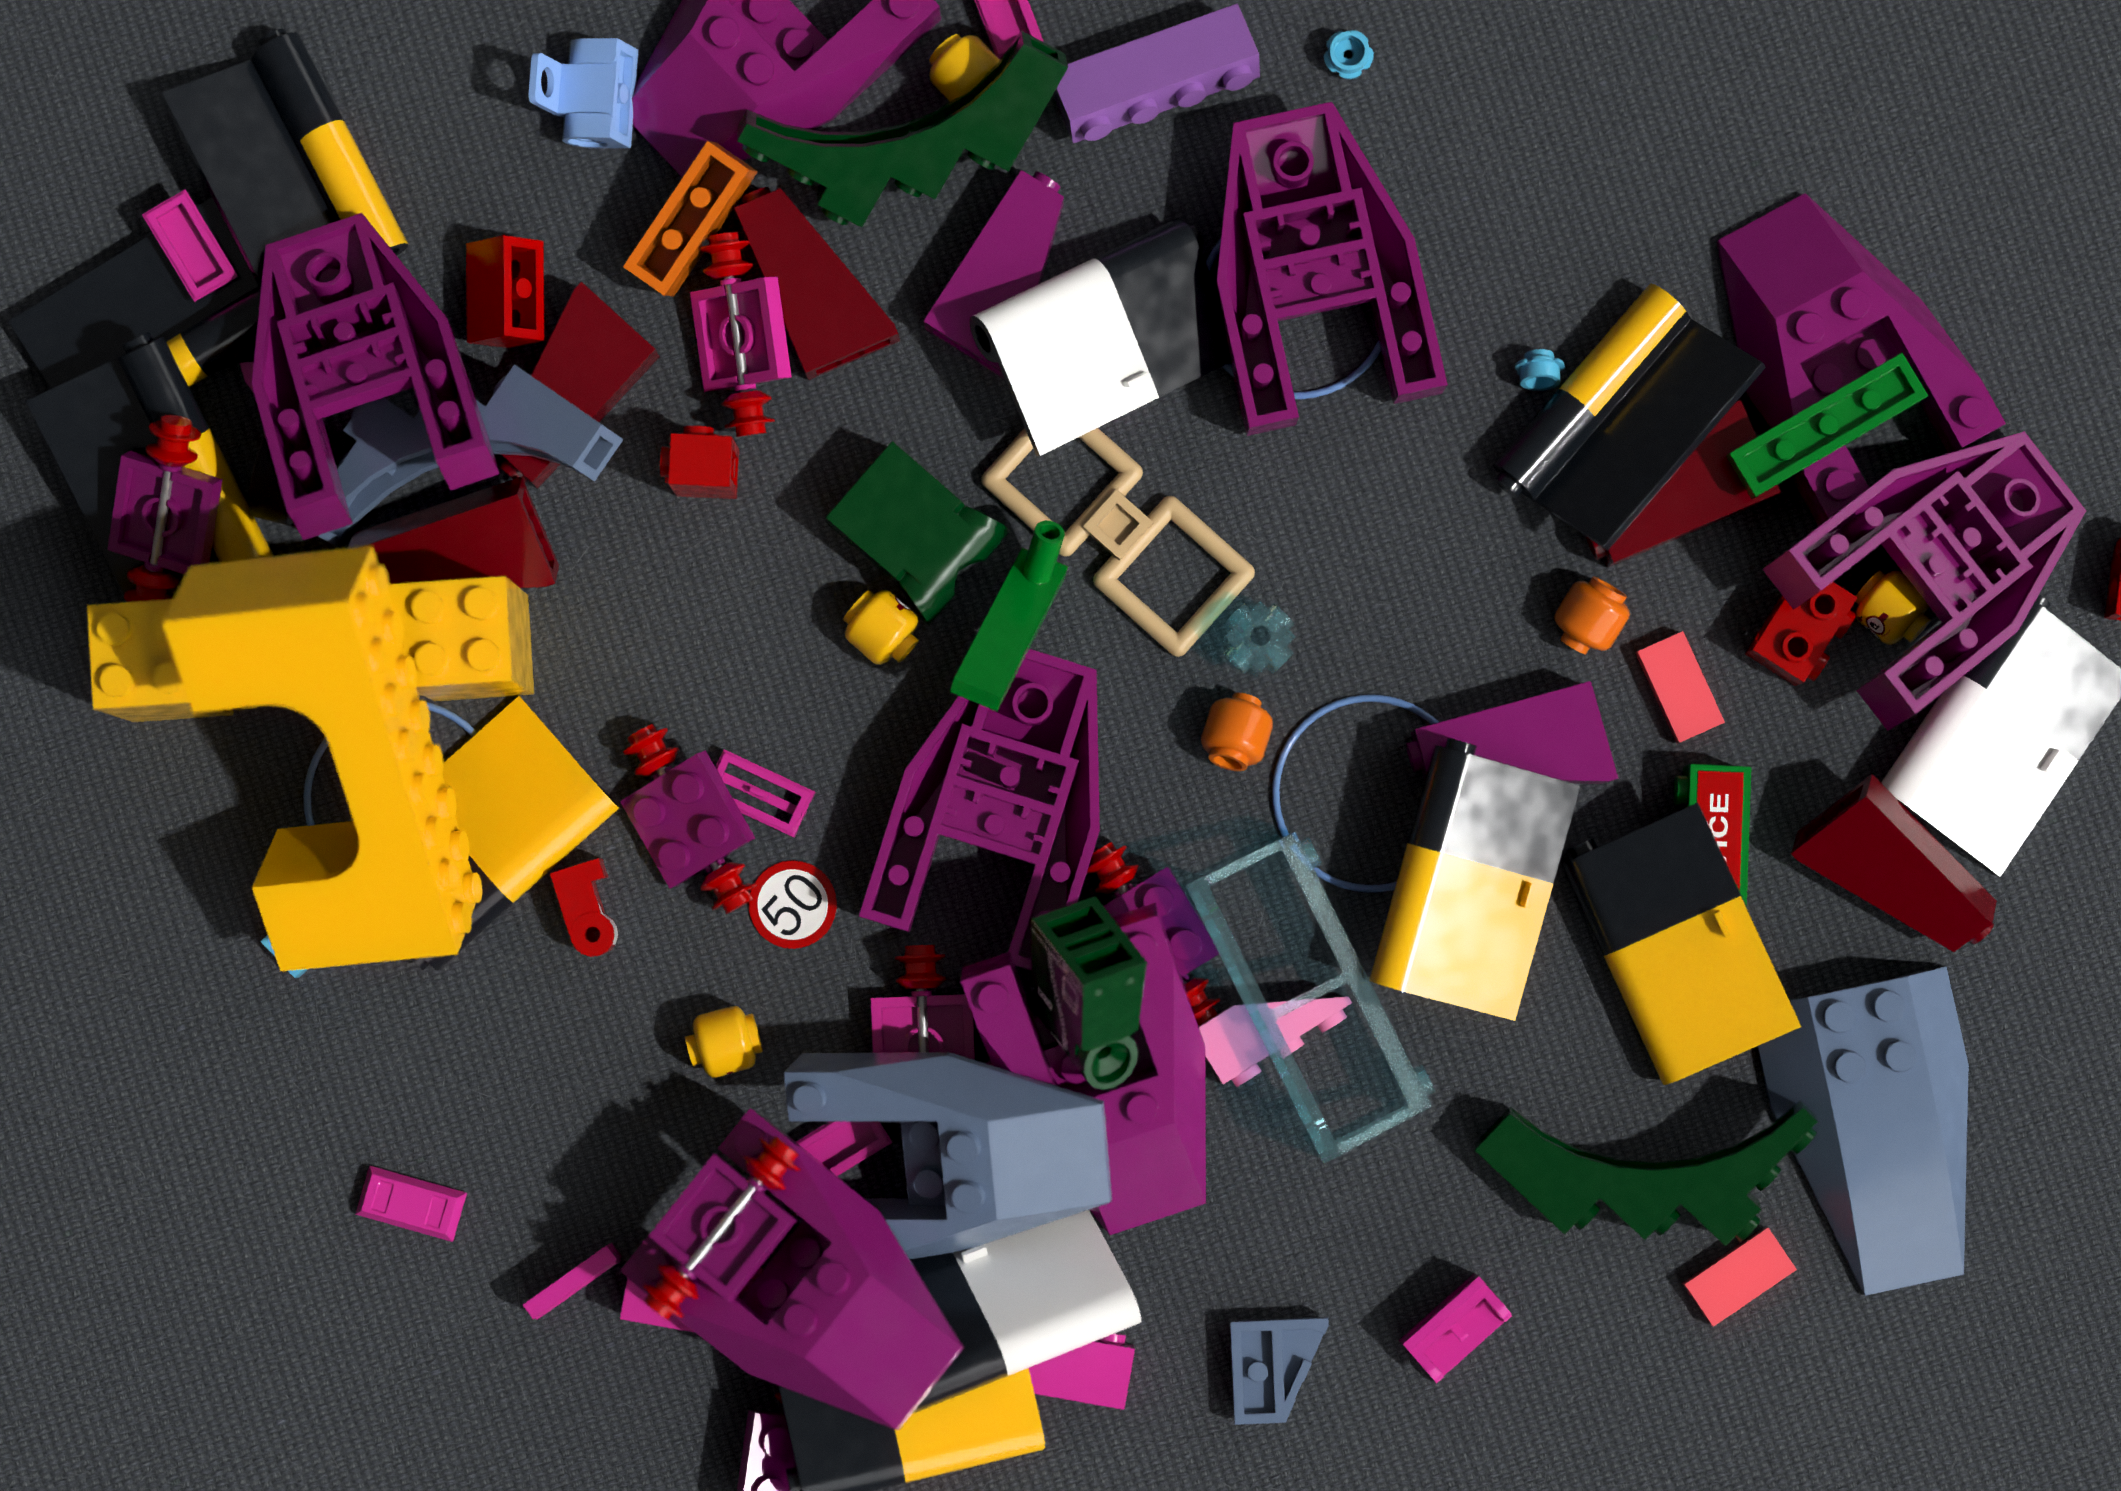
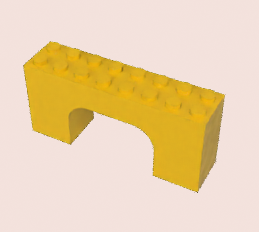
M373 546L190 566L162 620L192 713L259 705H280L297 710L309 717L320 727L328 740L353 821L277 829L252 886L280 972L457 955L465 933H469L471 930V916L475 905L480 903L482 899L480 876L477 872L472 873L468 860V837L464 830H459L455 818V794L451 787L446 788L443 779L442 751L438 744L432 743L429 733V709L424 700H419L415 687V663L411 656H406L402 645V620L397 611H392L388 599V574L383 565H378Z
M506 576L389 584L388 599L392 611H397L402 620V645L406 656H411L415 663V687L418 695L425 696L432 701L534 695L528 594ZM173 599L87 605L94 710L131 722L233 715V708L192 713L162 624V620Z

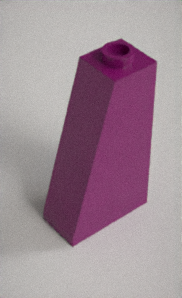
M1023 170L1019 172L924 320L925 330L1004 380L1005 378L999 363L988 361L978 349L973 339L969 322L970 317L1042 282L1063 210L1064 196L1058 193L1061 187L1054 180L1038 171H1035L1033 176Z
M1591 681L1417 728L1411 732L1413 741L1406 743L1413 772L1422 771L1424 781L1434 746L1445 747L1447 738L1476 745L1475 756L1573 784H1605L1618 779Z

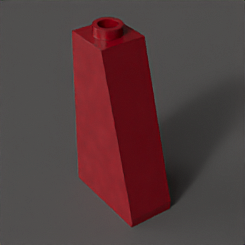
M763 187L741 198L743 204L735 207L736 214L747 240L750 241L751 249L763 277H778L784 325L808 380L900 342L895 324L781 188L771 192L769 187Z
M580 282L574 289L531 376L600 422L660 356L650 343L584 283ZM500 454L505 459L499 467L512 479L522 477L524 482L528 479L536 488H539L560 464L533 456Z
M1741 400L1731 407L1608 551L1586 537L1588 546L1596 560L1603 558L1607 568L1768 501L1781 493L1778 485L1756 498L1751 499L1726 458L1729 453L1757 437Z
M522 477L355 532L348 547L373 546L378 565H383L387 571L389 584L506 576L519 588L547 587L556 583L559 569L557 558Z
M1873 774L1797 832L1791 855L1797 861L1952 952H1955L1967 942H1970L1972 945L1980 942L1990 933L1994 926L1993 918L1997 903L1994 897Z

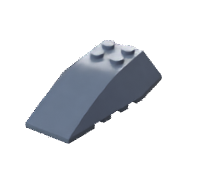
M1947 966L1809 997L1790 999L1802 1027L1756 1046L1768 1101L1776 1120L1798 1101L1805 1104L1818 1120L1813 1127L1817 1132L1816 1136L1797 1155L1793 1153L1798 1165H1801L1813 1190L1812 1193L1834 1232L1833 1235L1862 1294L1866 1296L1964 1275L1969 1064Z

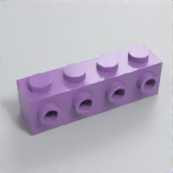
M1237 3L1069 63L1068 69L1053 96L1072 143L1074 144L1082 140L1095 141L1107 136L1113 129L1130 123L1143 124L1149 122L1159 113L1177 106H1194L1203 101L1206 96L1225 89L1233 91L1244 88L1253 79L1260 77L1259 52Z

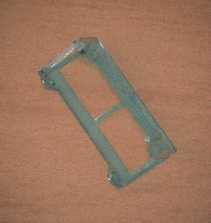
M1293 832L1185 886L1324 1164L1432 1107L1427 1096L1436 1091L1423 1065L1421 1064L1415 1068L1412 1067L1314 870L1315 867L1322 863L1310 838L1307 837L1300 841L1296 832ZM1281 851L1342 972L1341 975L1271 1009L1268 1007L1210 890V886ZM1344 984H1348L1408 1104L1334 1140L1276 1021L1277 1018Z

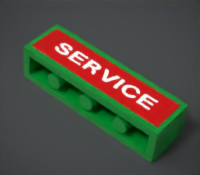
M1702 764L1684 766L1683 775H1676L1674 804L1682 806V809L1699 802L1747 906L1751 767Z

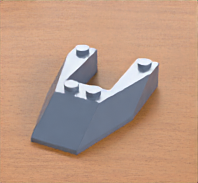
M950 1052L802 1053L784 1072L789 1122L901 1121L908 1198L865 1199L881 1211L909 1259L965 1251L1110 1203L1112 1200L1103 1100Z

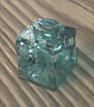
M1259 601L1252 609L1244 603L1223 624L1229 630L1222 640V643L1227 647L1223 654L1243 674L1250 670L1258 677L1266 668L1274 674L1294 654L1288 646L1296 637L1290 631L1295 624L1274 603L1267 608ZM1258 627L1266 629L1270 636L1269 642L1263 646L1254 644L1250 637L1253 629Z

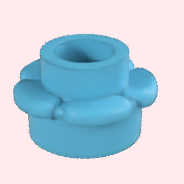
M1355 30L1339 31L1333 34L1327 41L1328 51L1324 54L1325 64L1331 72H1338L1341 78H1357L1361 75L1363 69L1366 70L1371 66L1373 50L1369 47L1367 37L1361 32ZM1345 51H1352L1353 57L1351 59L1345 58Z
M1547 349L1528 351L1524 354V359L1515 364V370L1520 376V385L1525 389L1535 391L1549 390L1557 387L1560 384V371L1565 369L1564 362L1559 358L1554 359V353Z

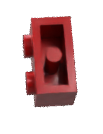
M501 235L466 243L467 343L510 348L544 341V241Z
M684 426L683 434L671 433L670 447L662 446L660 476L665 477V483H668L676 496L737 499L739 448L733 437L714 434V428L707 426Z
M1832 582L1793 610L1781 595L1746 650L1745 655L1794 686L1804 683L1807 678L1815 681L1830 658L1828 654L1824 653L1833 636L1841 639L1855 620L1857 614L1850 609L1858 597Z

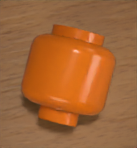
M1592 576L1589 582L1582 580L1575 582L1554 616L1558 627L1564 631L1560 640L1572 649L1585 655L1590 648L1598 651L1610 649L1630 617V610L1624 603L1627 596L1616 587L1595 576Z
M1234 693L1232 698L1219 699L1210 707L1201 736V743L1203 748L1209 753L1208 758L1213 764L1227 770L1240 772L1245 771L1248 766L1255 765L1263 759L1273 729V720L1271 715L1261 707L1262 702L1257 697L1246 693Z

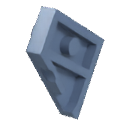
M1328 1317L1230 1321L1235 1425L1286 1423L1301 1384L1304 1382L1312 1365L1313 1357L1321 1339L1328 1329Z

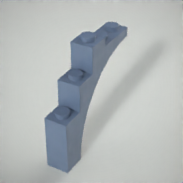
M515 364L509 373L497 383L493 396L486 406L476 399L493 454L537 457L565 465L594 482L624 440ZM385 397L355 407L351 420L343 431L357 441L351 450L340 459L337 465V471L353 524L318 535V537L339 547L359 521L390 493L421 474L439 467L435 460L421 409L413 417Z

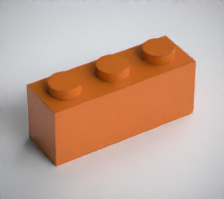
M707 141L623 267L662 295L675 296L704 253L700 251V247L709 245L708 236L717 234L758 171L718 143Z

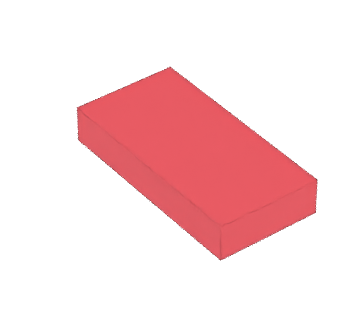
M1684 631L1635 652L1676 744L1725 723Z
M1764 1227L1682 1284L1706 1320L1714 1327L1797 1269L1770 1229Z

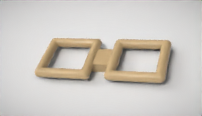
M1024 428L983 473L981 482L991 494L1034 531L1039 522L1052 520L1006 480L1010 473L1033 449ZM1096 428L1079 438L1116 470L1118 474L1065 532L1059 554L1065 557L1070 556L1089 535L1112 554L1093 577L1094 585L1171 655L1175 657L1183 656L1253 579L1255 575L1254 567L1174 496L1164 497L1148 516L1141 512L1125 497L1143 475L1141 466L1099 428ZM1170 520L1230 572L1229 576L1178 632L1171 628L1118 580L1122 573Z

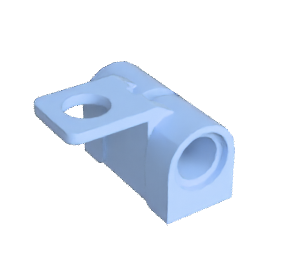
M582 38L570 41L568 64H561L542 53H533L530 68L529 101L553 115L564 117L562 141L566 144L585 148H631L633 126L632 97L636 87L638 49L618 38ZM543 70L546 72L548 82L545 95L541 86Z

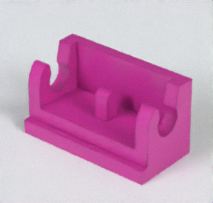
M1473 1273L1399 1339V1342L1429 1376L1438 1383L1498 1327L1512 1317V1313L1486 1283Z

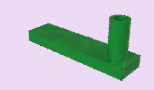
M1901 353L1732 451L1726 458L1750 498L1754 499L1928 397V394L1904 354Z
M1041 521L1036 525L1029 549L1022 548L954 677L950 690L951 693L998 712L1068 570V566L1057 562L1065 536L1064 529L1058 523Z

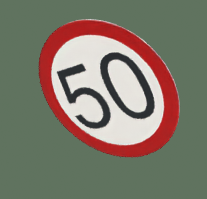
M784 861L766 869L755 881L757 886L750 893L753 900L749 902V913L756 930L770 943L789 949L803 948L821 939L833 924L837 910L835 890L828 877L817 867L802 861Z

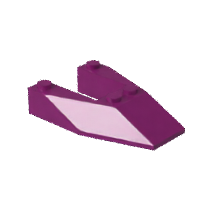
M682 0L636 82L632 97L633 127L681 178H683L707 141L718 143L742 161L747 160L752 156L747 154L742 149L743 144L737 141L738 125L747 109L785 125L811 130L832 121L941 20L940 6L935 0H872L830 40H827L790 0Z
M1333 102L1234 122L1216 283L1246 435L1250 436L1296 426L1299 419L1278 321L1366 302L1371 303L1393 404L1442 394L1448 384L1415 238Z
M1806 193L1717 241L1736 346L1763 362L1766 367L1745 391V395L1765 432L1901 353L1904 354L1928 394V397L1920 401V404L1948 453L1959 451L2006 424L1981 378L1924 302ZM1846 445L1791 477L1818 526L1869 488Z
M362 213L265 245L252 388L287 513L303 540L353 524L323 418L414 387L435 460L450 490L499 474L488 434L448 319Z
M2024 431L1890 471L1762 570L1794 610L1823 590L1881 544L1941 621L1939 625L1856 690L1886 730L1889 731L1917 714L2019 631L2086 513V509Z
M1029 649L998 712L961 696L956 698L904 771L859 917L910 933L940 835L1034 864L1035 868L1009 952H1011L1015 966L1031 971L1032 918L1078 902L1100 832L1096 669Z
M1156 903L1112 917L1147 961L1139 1027L1131 1035L1138 1049L1137 1063L1131 1075L1114 1088L1105 1090L1094 1088L1087 1082L1058 1042L1043 1046L1011 952L963 967L961 972V984L993 1066L1104 1101L1112 1200L1110 1203L1089 1210L1109 1235L1206 1204L1205 1043Z
M750 1108L718 1149L753 1178L755 1177L747 1171L744 1157L757 1158L763 1151L759 1141L760 1137L770 1142L776 1135L799 1154L794 1163L801 1170L799 1172L788 1169L781 1177L786 1189L771 1190L764 1184L762 1186L798 1214L803 1221L741 1298L737 1295L732 1303L728 1302L699 1277H696L695 1280L690 1278L696 1284L699 1299L686 1297L680 1304L684 1317L680 1318L674 1313L672 1315L748 1374L899 1431L964 1347L881 1211L770 1120ZM647 1236L620 1271L646 1294H649L642 1285L644 1283L655 1286L661 1276L657 1266L672 1265L679 1269L677 1266L680 1262Z

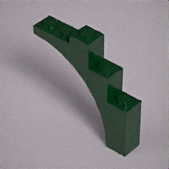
M1021 30L1001 60L970 92L954 99L939 110L912 121L865 132H821L785 125L747 109L738 125L737 141L743 144L742 149L753 158L762 162H768L770 158L788 167L786 171L790 176L806 185H813L814 182L819 183L817 205L823 207L822 213L841 225H848L849 222H852L862 228L890 177L896 179L894 181L895 185L909 195L921 197L923 193L936 199L964 148L969 151L967 155L979 165L988 169H994L995 165L1009 172L1068 69L1066 55Z
M1798 1101L1769 1127L1734 1146L1697 1158L1646 1162L1614 1159L1578 1149L1540 1130L1510 1106L1475 1143V1151L1564 1235L1573 1226L1581 1230L1594 1218L1600 1210L1595 1204L1599 1199L1605 1202L1644 1240L1653 1232L1659 1236L1664 1234L1679 1218L1680 1213L1676 1208L1681 1204L1716 1238L1727 1246L1734 1237L1739 1242L1743 1241L1761 1221L1756 1216L1762 1210L1759 1200L1750 1191L1754 1187L1759 1191L1764 1190L1780 1173L1781 1168L1777 1165L1779 1161L1790 1150L1797 1155L1813 1140L1817 1134L1813 1127L1818 1120L1805 1104Z

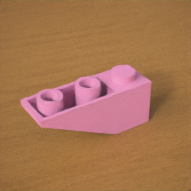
M1347 996L1232 1005L1199 1026L1205 1043V1059L1221 1084L1232 1080L1234 1085L1238 1087L1262 1072L1257 1063L1275 1053L1277 1058L1281 1060L1304 1045L1300 1037L1302 1034L1315 1026H1318L1321 1033L1346 1019L1347 1015L1343 1009L1352 1004V1001Z

